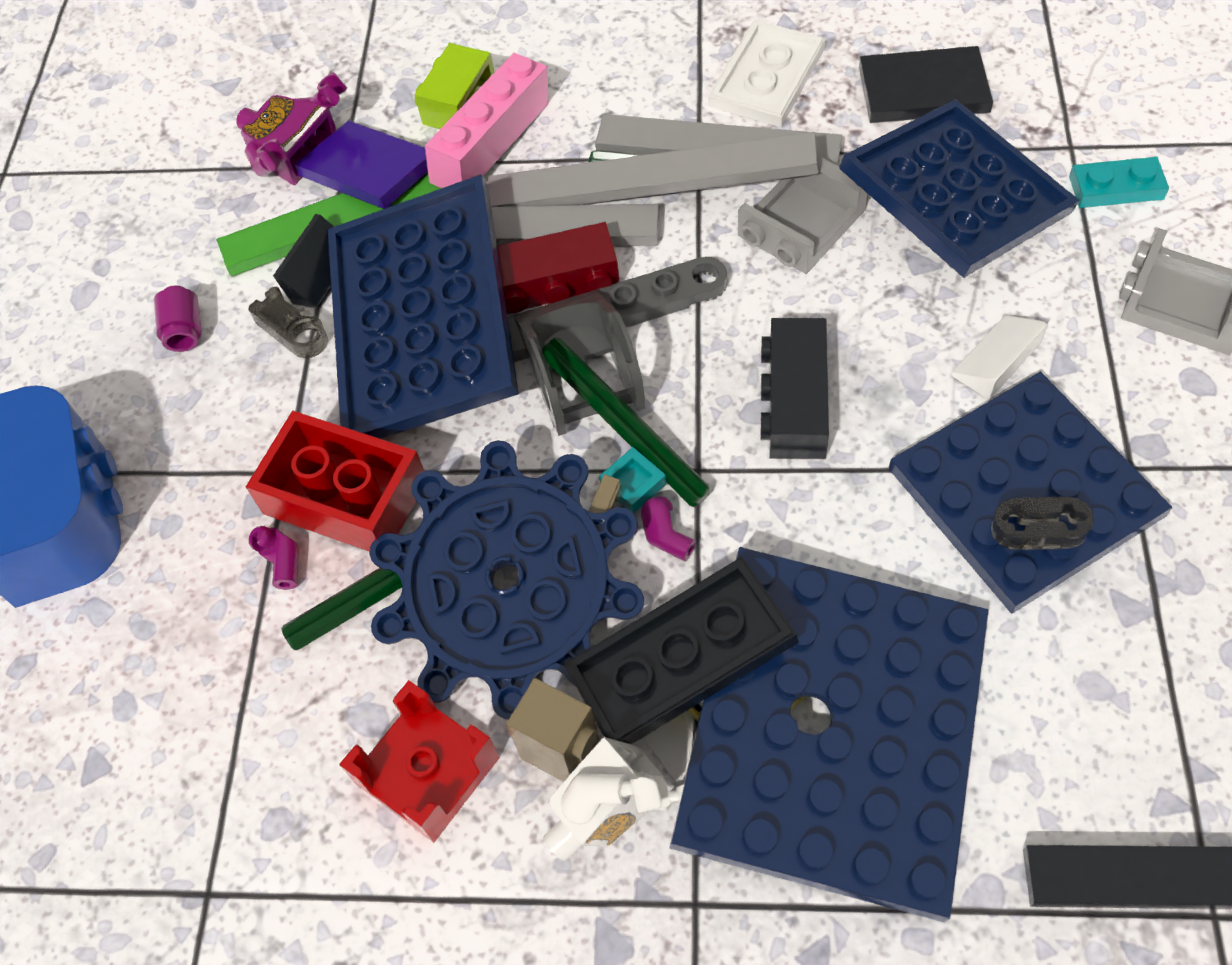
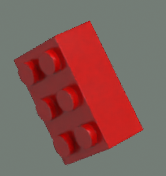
M292 410L245 487L264 515L370 552L371 544L374 540H378L380 535L385 533L398 535L416 503L411 490L413 480L425 470L416 450Z

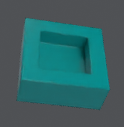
M634 447L629 449L599 475L600 483L604 474L620 479L622 496L617 497V501L633 512V514L667 484L666 474Z

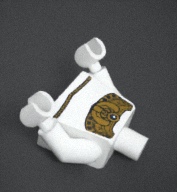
M604 737L549 798V806L560 820L543 836L544 842L563 861H567L582 845L608 847L617 841L648 811H669L671 804L680 803L684 784L673 789L675 786L641 747Z

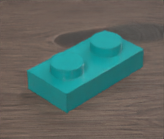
M1158 156L1076 164L1072 166L1069 175L1075 197L1080 200L1078 203L1079 208L1164 200L1169 190Z

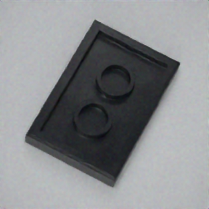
M978 46L860 56L859 71L870 123L917 119L955 99L973 114L991 113L993 100Z

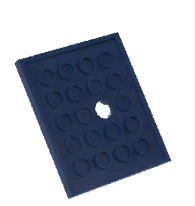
M739 547L736 560L740 557L744 558L797 634L799 643L703 701L669 849L941 922L949 920L989 609ZM807 696L821 700L830 712L831 722L829 728L815 735L799 730L797 722L790 715L791 705L794 701Z

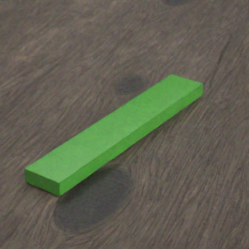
M427 172L388 207L441 188L429 183ZM341 193L222 236L216 240L225 266L232 277L286 257L315 214H320L335 227L383 209Z

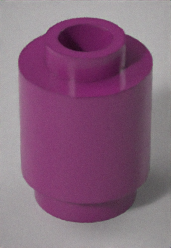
M169 286L158 292L154 297L156 334L158 339L162 341L163 347L174 352H184L195 348L202 334L197 295L182 286Z

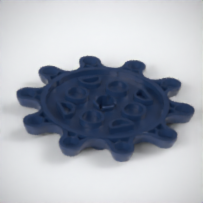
M496 440L490 442L482 450L480 473L476 480L469 485L454 486L443 475L433 470L418 474L413 480L411 490L414 499L423 510V520L420 526L408 535L382 534L378 540H374L371 544L369 553L371 561L381 569L390 570L398 574L402 582L400 597L391 606L385 607L376 613L372 619L371 631L375 639L382 644H396L404 639L411 638L419 640L424 644L428 659L419 675L417 686L431 697L433 703H441L447 700L453 694L457 685L463 680L480 678L490 687L493 710L501 718L509 720L535 676L542 671L550 669L559 671L565 675L569 682L576 686L564 664L592 647L590 644V633L598 621L605 618L630 620L637 617L644 607V596L637 585L616 579L608 568V559L612 551L618 546L629 542L636 535L638 529L637 519L633 512L627 508L617 507L604 513L596 514L582 507L579 494L589 475L585 460L575 454H566L559 457L551 470L545 475L538 478H529L519 471L514 448L505 441ZM506 565L516 567L519 573L518 584L513 585L509 589H496L494 585L496 571Z

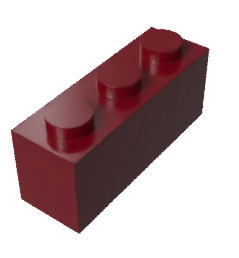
M606 222L497 246L507 314L551 304L620 282L617 257Z

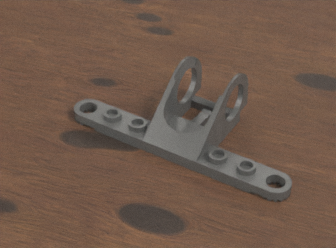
M700 257L508 317L514 363L529 359L553 427L556 428L558 436L567 434L565 424L598 413L587 402L562 409L556 386L550 374V371L554 369L546 362L542 353L544 345L555 337L561 338L586 364L587 359L610 353L625 388L615 393L626 404L633 402L637 411L645 409L642 376L627 327L687 309L691 304L704 300L709 301L711 298L713 300L717 299V296H721L723 291L726 290V267L718 259ZM701 272L704 275L708 272V275L713 273V277H716V280L709 284H701L695 281L694 278H697V274L700 276Z

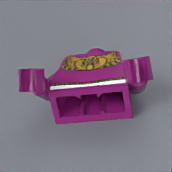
M334 72L328 74L319 82L317 86L318 92L312 97L293 99L274 95L258 111L247 107L240 110L236 123L237 127L241 130V135L246 144L245 155L256 175L265 177L273 172L294 186L302 179L296 170L295 164L337 130L330 108L339 103V95L347 90V86Z

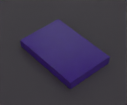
M349 120L295 164L299 176L382 209L392 204L428 172L425 147Z

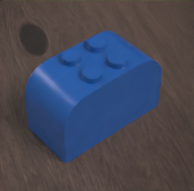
M26 386L0 394V595L15 608L93 582L112 565L121 545L118 514L123 513V504L118 491L113 486L112 477L117 476L115 460L110 451L105 449L90 426L85 424L65 397L58 391L46 386Z

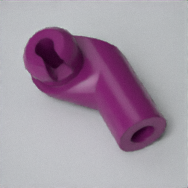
M656 496L653 499L647 500L640 513L647 542L686 562L694 551L696 540L673 529L670 513L673 510V505L669 499Z
M263 525L254 528L249 535V545L251 549L258 551L262 557L274 564L273 587L282 590L295 588L297 586L299 558L297 543L276 528H268Z

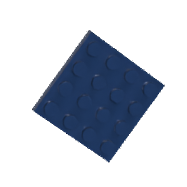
M956 99L845 154L839 166L842 172L963 278L1070 215L1080 201Z
M1041 371L890 459L888 468L1011 614L1167 517L1172 509V506Z

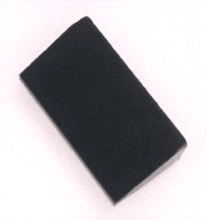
M320 214L314 215L273 274L274 279L294 305L316 308L331 287L328 229L334 226Z

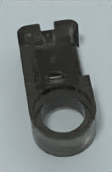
M271 287L264 293L266 298L262 302L256 299L249 305L248 309L255 323L294 355L300 358H312L322 353L327 347L328 336L321 320L305 307L297 310L284 300L279 287ZM305 330L317 331L316 336L309 342L299 343L295 341L296 337Z

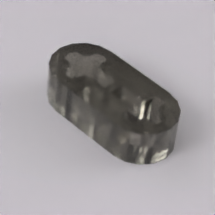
M1073 497L1013 498L1004 501L998 506L991 522V533L993 538L1007 549H1069L1077 547L1085 541L1094 524V515L1091 508L1085 502ZM1061 515L1067 516L1070 523L1077 524L1074 530H1068L1065 522H1058ZM1009 517H1017V522L1020 525H1025L1023 531H1015L1014 525L1007 523Z

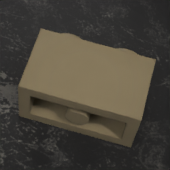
M536 678L533 679L506 723L520 758L563 782L600 742L592 707Z

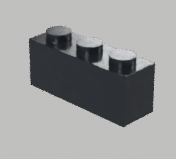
M771 318L770 336H761V363H770V374L761 373V401H770V412H761L760 440H769V459H826L829 440L826 318Z

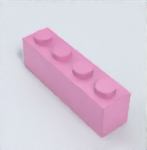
M513 53L425 145L429 183L444 188L480 174L484 176L548 105V66Z

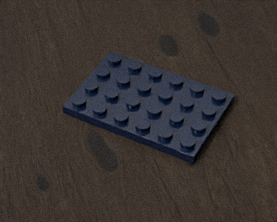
M482 174L328 229L340 426L381 439L519 394L489 189Z

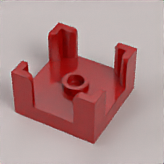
M408 680L393 699V704L400 713L395 723L368 755L357 744L339 765L357 786L431 842L435 843L500 757L489 736L472 724L466 730L438 710L431 697Z

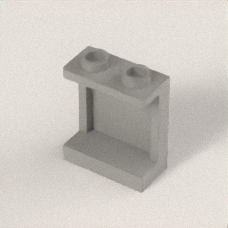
M817 155L818 174L781 179L754 208L744 203L738 209L739 237L743 238L747 244L759 247L775 256L784 265L794 267L806 275L863 214L867 200V193L842 172L838 165Z
M1158 228L1152 243L1142 242L1133 263V267L1141 269L1139 275L1129 273L1119 299L1128 302L1121 319L1230 356L1232 353V269L1164 248L1162 244L1167 230Z

